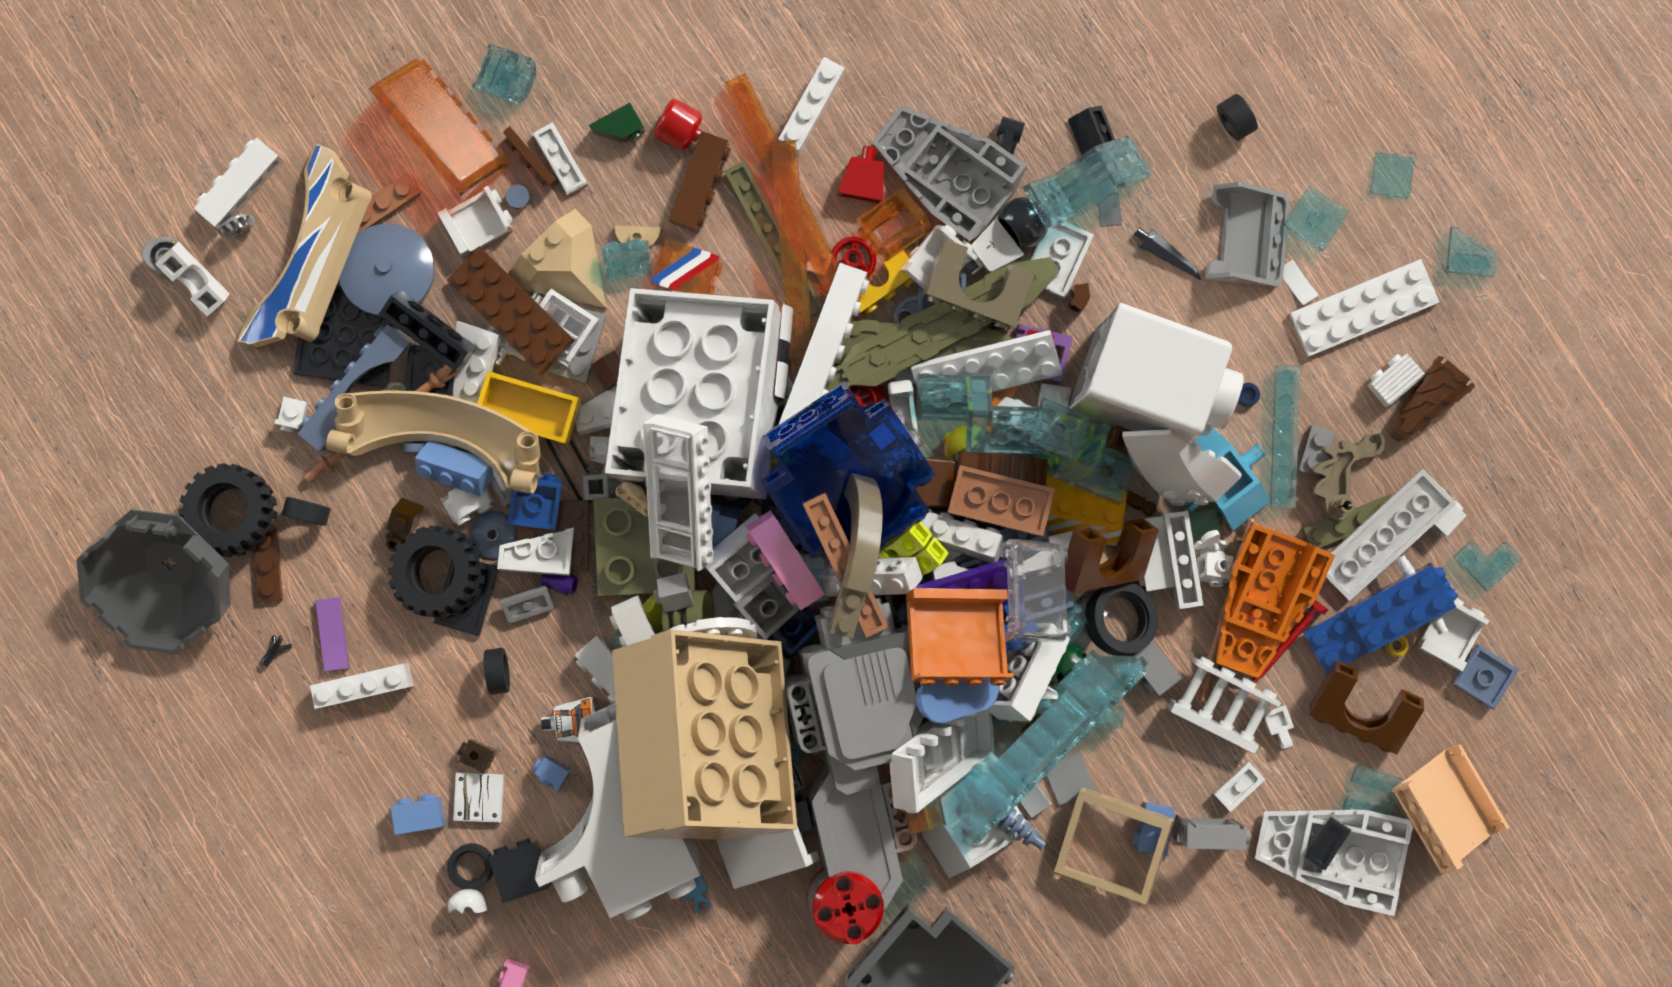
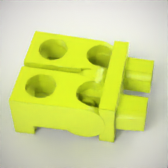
M917 519L907 529L888 540L879 551L878 558L916 557L921 574L924 576L941 566L949 552L935 537L930 539L932 533Z

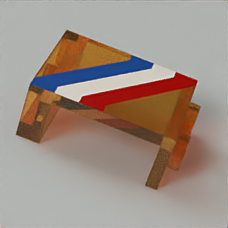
M666 238L650 282L655 287H664L676 292L713 295L715 286L712 284L715 276H720L723 264L720 263L721 258L718 255Z

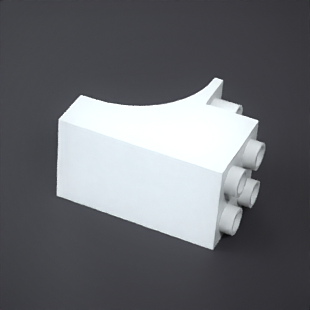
M616 703L582 718L578 740L590 765L594 787L593 796L587 811L576 827L560 842L540 852L535 880L539 887L552 881L561 901L568 902L581 896L589 889L585 880L590 877L609 917L612 918L623 913L626 920H631L645 914L652 908L650 899L665 892L668 893L670 899L679 898L691 892L697 886L694 878L700 876L699 849L694 839L624 837Z

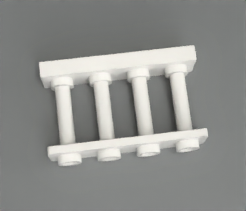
M1201 656L1200 660L1193 657L1191 661L1198 666V669L1183 698H1179L1178 702L1170 699L1167 708L1170 712L1255 754L1259 745L1254 741L1255 736L1253 735L1270 703L1278 707L1281 705V702L1276 699L1277 694L1266 688L1263 691L1255 688L1256 683L1246 678H1243L1242 681L1235 678V673L1225 667H1222L1221 670L1213 667L1214 662ZM1208 671L1220 678L1203 710L1200 709L1197 712L1191 709L1192 705L1190 703ZM1230 682L1240 687V690L1224 720L1221 719L1219 723L1212 719V712L1226 685ZM1250 692L1262 699L1245 731L1242 730L1239 733L1233 730L1234 726L1232 724Z

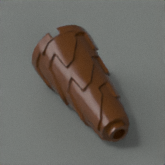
M1440 355L1433 361L1426 375L1416 386L1412 396L1399 411L1400 414L1390 426L1392 430L1390 435L1399 443L1403 440L1408 442L1419 431L1422 432L1433 420L1445 413L1475 388L1474 383L1466 385L1470 379L1450 361L1447 360L1444 364L1440 363L1444 359Z

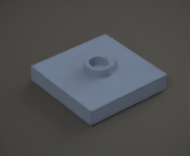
M1476 644L1465 661L1467 662L1466 667L1463 671L1458 672L1452 685L1494 710L1519 669L1481 645Z

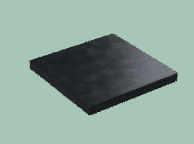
M336 285L317 338L312 342L298 338L293 375L334 381L339 379L341 381L346 375L344 372L346 367L352 361L356 363L361 357L359 354L360 350L367 343L371 345L376 339L374 334L379 327L391 323L383 317L372 316L358 309L347 298L342 287ZM392 362L375 367L366 373L356 384L388 388Z

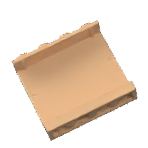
M1461 744L1444 749L1392 789L1441 874L1458 870L1463 866L1461 859L1493 833L1509 829Z

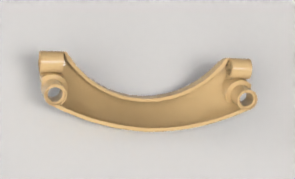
M417 391L344 393L335 399L337 416L334 422L336 430L332 429L327 436L326 448L329 451L359 456L382 446L407 441L446 443L465 449L487 462L499 475L506 489L533 494L536 490L540 471L538 461L541 456L538 436L501 413L460 398Z

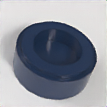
M1244 383L1238 403L1244 407L1256 404L1260 398L1258 387L1253 383Z

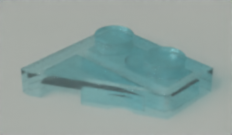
M1450 227L1446 272L1486 277L1496 276L1498 252L1490 247L1483 246L1479 240L1467 236L1458 227Z

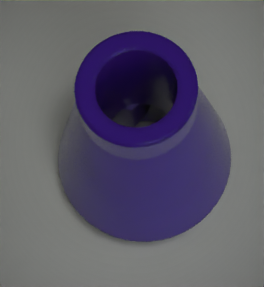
M570 572V576L543 574L541 586L546 585L548 588L566 596L569 594L573 595L577 589L578 577L574 576L572 572Z

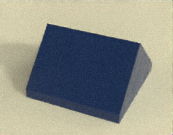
M806 607L798 610L767 640L780 641L782 655L785 658H793L798 653L797 649H802L818 632L814 617L816 614Z

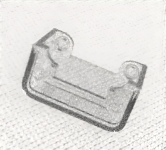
M1020 539L1007 540L1000 545L1001 557L1008 559L1004 562V568H1007L1009 604V615L1006 616V621L1011 622L1008 624V630H1004L1005 642L1065 641L1066 636H1069L1071 632L1066 610L1065 563L1068 559L1067 549L1063 548V545L1060 543Z

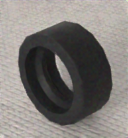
M286 497L282 515L326 526L331 508Z
M505 649L485 650L483 662L488 693L490 695L509 693L510 673Z
M468 843L460 846L448 859L447 872L449 879L455 886L463 890H474L482 887L493 875L488 858L492 854L486 847L480 844ZM469 852L480 855L485 864L482 876L473 881L462 878L457 870L459 858Z

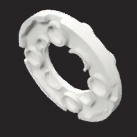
M741 618L702 619L686 626L681 624L671 628L672 630L757 639L756 625H750L749 620Z

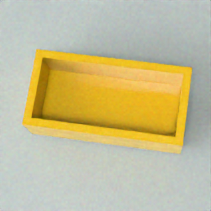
M487 371L477 404L507 416L534 432L538 437L569 445L582 400L572 395Z

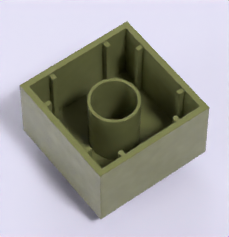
M689 495L660 496V503L667 505V510L661 515V519L690 527ZM621 498L593 499L598 596L653 594L654 590L658 589L657 579L684 572L691 586V591H698L697 568L661 558H651L648 517L641 514ZM669 531L662 537V544L691 551V537Z

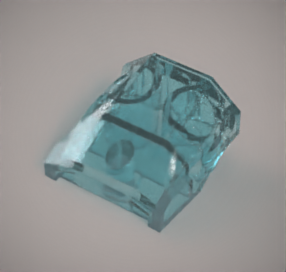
M489 44V51L477 81L473 83L472 88L519 105L528 97L536 78V61L509 49Z

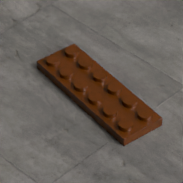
M480 246L447 279L542 375L576 341Z

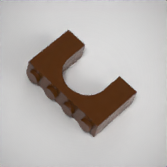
M1143 518L1126 521L1116 551L1101 565L1100 561L1107 539L1091 527L1073 530L1059 582L1066 586L1070 592L1080 593L1144 580L1159 529Z
M1336 659L1310 703V716L1320 723L1325 722L1334 726L1335 729L1342 733H1350L1362 742L1372 743L1384 752H1392L1398 755L1424 712V699L1401 689L1392 706L1384 715L1373 719L1358 717L1350 712L1345 704L1358 681V669Z

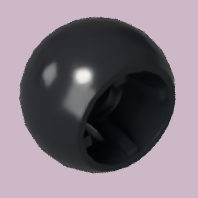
M1019 197L1007 202L999 213L998 221L1020 249L1031 248L1039 244L1048 232V214L1045 208L1038 201L1034 202L1028 197Z

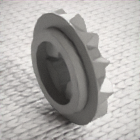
M240 214L223 222L218 229L220 237L233 238L236 235L247 232L256 221L253 215Z

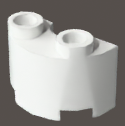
M488 487L481 496L455 488L446 497L440 499L453 524L457 523L458 526L470 521L469 515L478 511L479 514L488 511L492 508L490 504L495 502Z

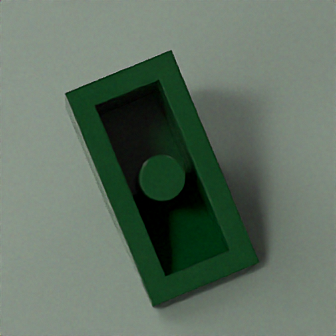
M630 102L589 125L593 134L624 143L628 141L631 143L635 142L643 136L642 133L646 132Z

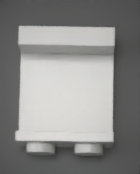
M936 225L901 270L924 289L942 240L947 239L968 247L961 269L969 260H976L978 256L973 253L974 248L965 240L961 242L955 237L957 232L950 226Z

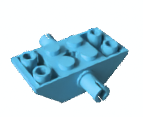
M1214 428L1207 437L1200 436L1192 442L1201 445V451L1203 452L1205 450L1215 452V458L1219 456L1226 458L1241 472V478L1216 502H1210L1232 531L1270 503L1261 482L1250 469L1252 465L1266 456L1264 450L1255 455L1256 452L1262 449L1259 444H1255L1254 447L1240 456L1234 447ZM1191 502L1185 503L1184 507L1189 505ZM1193 503L1186 509L1192 513L1200 505Z

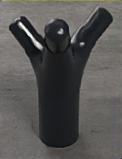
M276 635L272 636L270 648L260 661L264 666L268 667L275 656L283 650L292 648L291 644L281 645L283 636L278 638Z

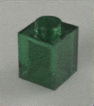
M1215 508L1189 514L1192 537L1202 536L1213 530L1220 532V526L1223 525L1220 512L1216 513Z

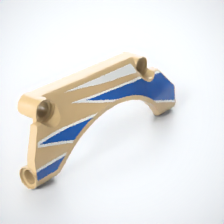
M314 144L304 169L306 187L304 215L291 256L270 291L248 312L237 339L240 343L257 349L260 346L284 340L286 333L308 342L314 341L319 334L321 323L367 206L372 198L371 191L351 181H347L349 173L335 151L325 146Z

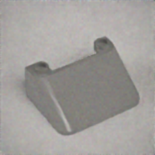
M1244 182L1213 185V204L1225 208L1220 261L1213 260L1206 265L1205 279L1278 286L1282 282L1289 216L1288 197L1282 192Z

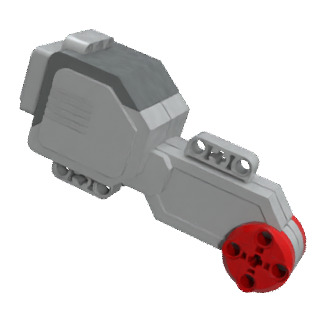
M876 595L874 597L887 622L888 628L866 638L858 622L853 638L832 634L828 631L835 605L820 608L821 614L814 615L820 641L806 644L802 649H797L800 674L788 676L784 679L787 715L792 737L804 752L814 753L821 751L824 761L823 769L807 793L823 868L814 875L807 889L806 901L808 910L819 930L827 938L837 943L853 945L867 939L880 925L884 909L887 908L903 881L897 853L912 849L917 842L911 813L901 810L904 813L900 815V819L893 816L897 814V809L893 807V796H888V788L892 786L891 778L880 781L876 765L891 762V754L915 737L924 717L920 713L916 702V693L921 685L920 682L911 681L908 622L900 623L901 626L898 628L895 627L889 602L882 600L881 597ZM799 686L798 691L792 694V690ZM809 735V738L803 741L804 737ZM908 832L910 834L909 840L906 843H899L898 838L900 834Z

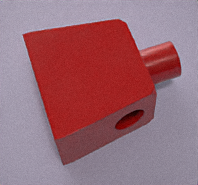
M863 146L861 158H850L839 187L838 196L882 204L884 163L875 161L877 148Z

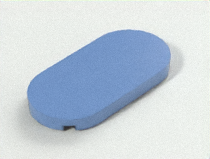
M935 682L934 685L928 686L921 685L916 693L917 707L920 713L927 717L929 721L945 723L990 708L997 699L999 686H992L991 682H982L981 685L969 686L967 682H959L958 685L946 686L944 682Z

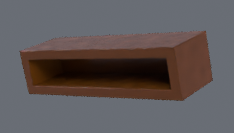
M701 131L670 214V223L697 232L699 227L703 228L707 218V214H704L707 205L711 206L715 197V192H712L715 183H720L723 175V170H720L723 161H728L731 153V148H728V140Z

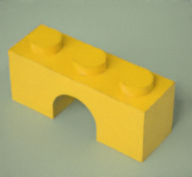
M903 249L883 262V267L889 276L887 283L880 287L869 284L866 294H861L858 301L862 303L859 315H862L864 312L866 315H869L878 308L876 304L884 299L888 302L898 294L896 290L902 286L906 289L915 283L912 278L901 270L909 260Z

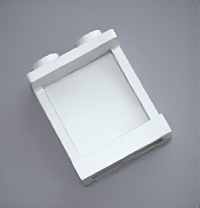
M486 186L483 192L450 210L445 208L438 212L463 257L473 253L478 246L482 248L513 231L510 224L514 221L508 210L503 211L499 203L502 202V199L496 189L491 191Z
M1457 598L1454 601L1457 607L1441 615L1448 630L1439 635L1432 624L1428 622L1415 648L1456 671H1463L1467 665L1465 659L1481 629L1484 625H1488L1489 620L1484 618L1485 614L1475 608L1469 610L1464 607V602Z

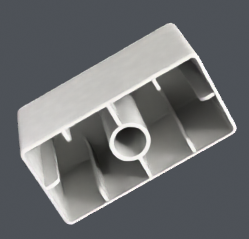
M1119 303L1098 325L1070 400L1068 411L1111 427L1118 425L1131 431L1171 429L1188 439L1197 435L1207 437L1213 427L1224 429L1227 426L1237 405L1244 376L1242 373L1226 368L1232 353L1230 342L1124 303Z

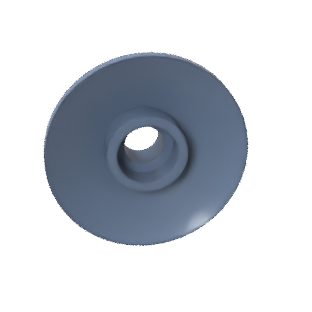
M497 511L483 513L473 522L470 529V539L475 543L474 548L479 549L482 556L498 558L500 545L517 541L516 525L508 524V515ZM491 530L496 531L497 535L494 539H490L488 536Z

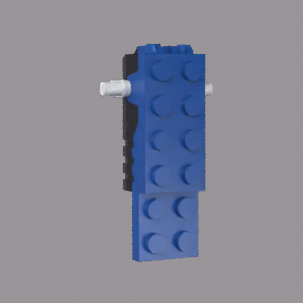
M1402 555L1395 559L1403 574L1402 578L1304 631L1303 634L1326 674L1336 659L1348 664L1428 622L1432 624L1439 635L1446 632L1448 629L1445 627V622L1441 615L1457 607L1454 601L1457 599L1458 594L1454 588H1451L1442 567L1434 568L1430 562L1414 570L1409 560L1405 558V555Z

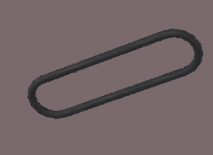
M546 439L550 450L552 451L555 459L557 460L561 470L563 471L576 497L579 500H583V497L579 495L566 469L564 468L561 460L559 459L555 449L553 448L550 440ZM571 439L570 444L586 471L588 468Z

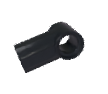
M1003 116L997 132L996 144L1013 155L1016 145L1020 141L1025 123Z

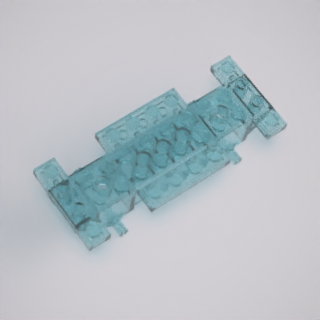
M1094 649L1083 660L1078 661L1073 666V670L1055 689L1059 698L999 758L990 752L979 764L972 766L970 773L956 786L953 793L960 799V834L964 837L962 840L968 846L972 843L977 846L993 828L990 824L993 823L996 826L1008 813L1005 809L1009 805L1014 808L1025 796L1023 792L1028 794L1040 782L1042 777H1045L1057 765L1059 760L1061 761L1087 735L1094 725L1109 712L1110 709L1107 706L1111 704L1114 707L1125 694H1128L1146 674L1147 670L1145 667L1149 662L1143 656L1139 659L1135 656H1100Z

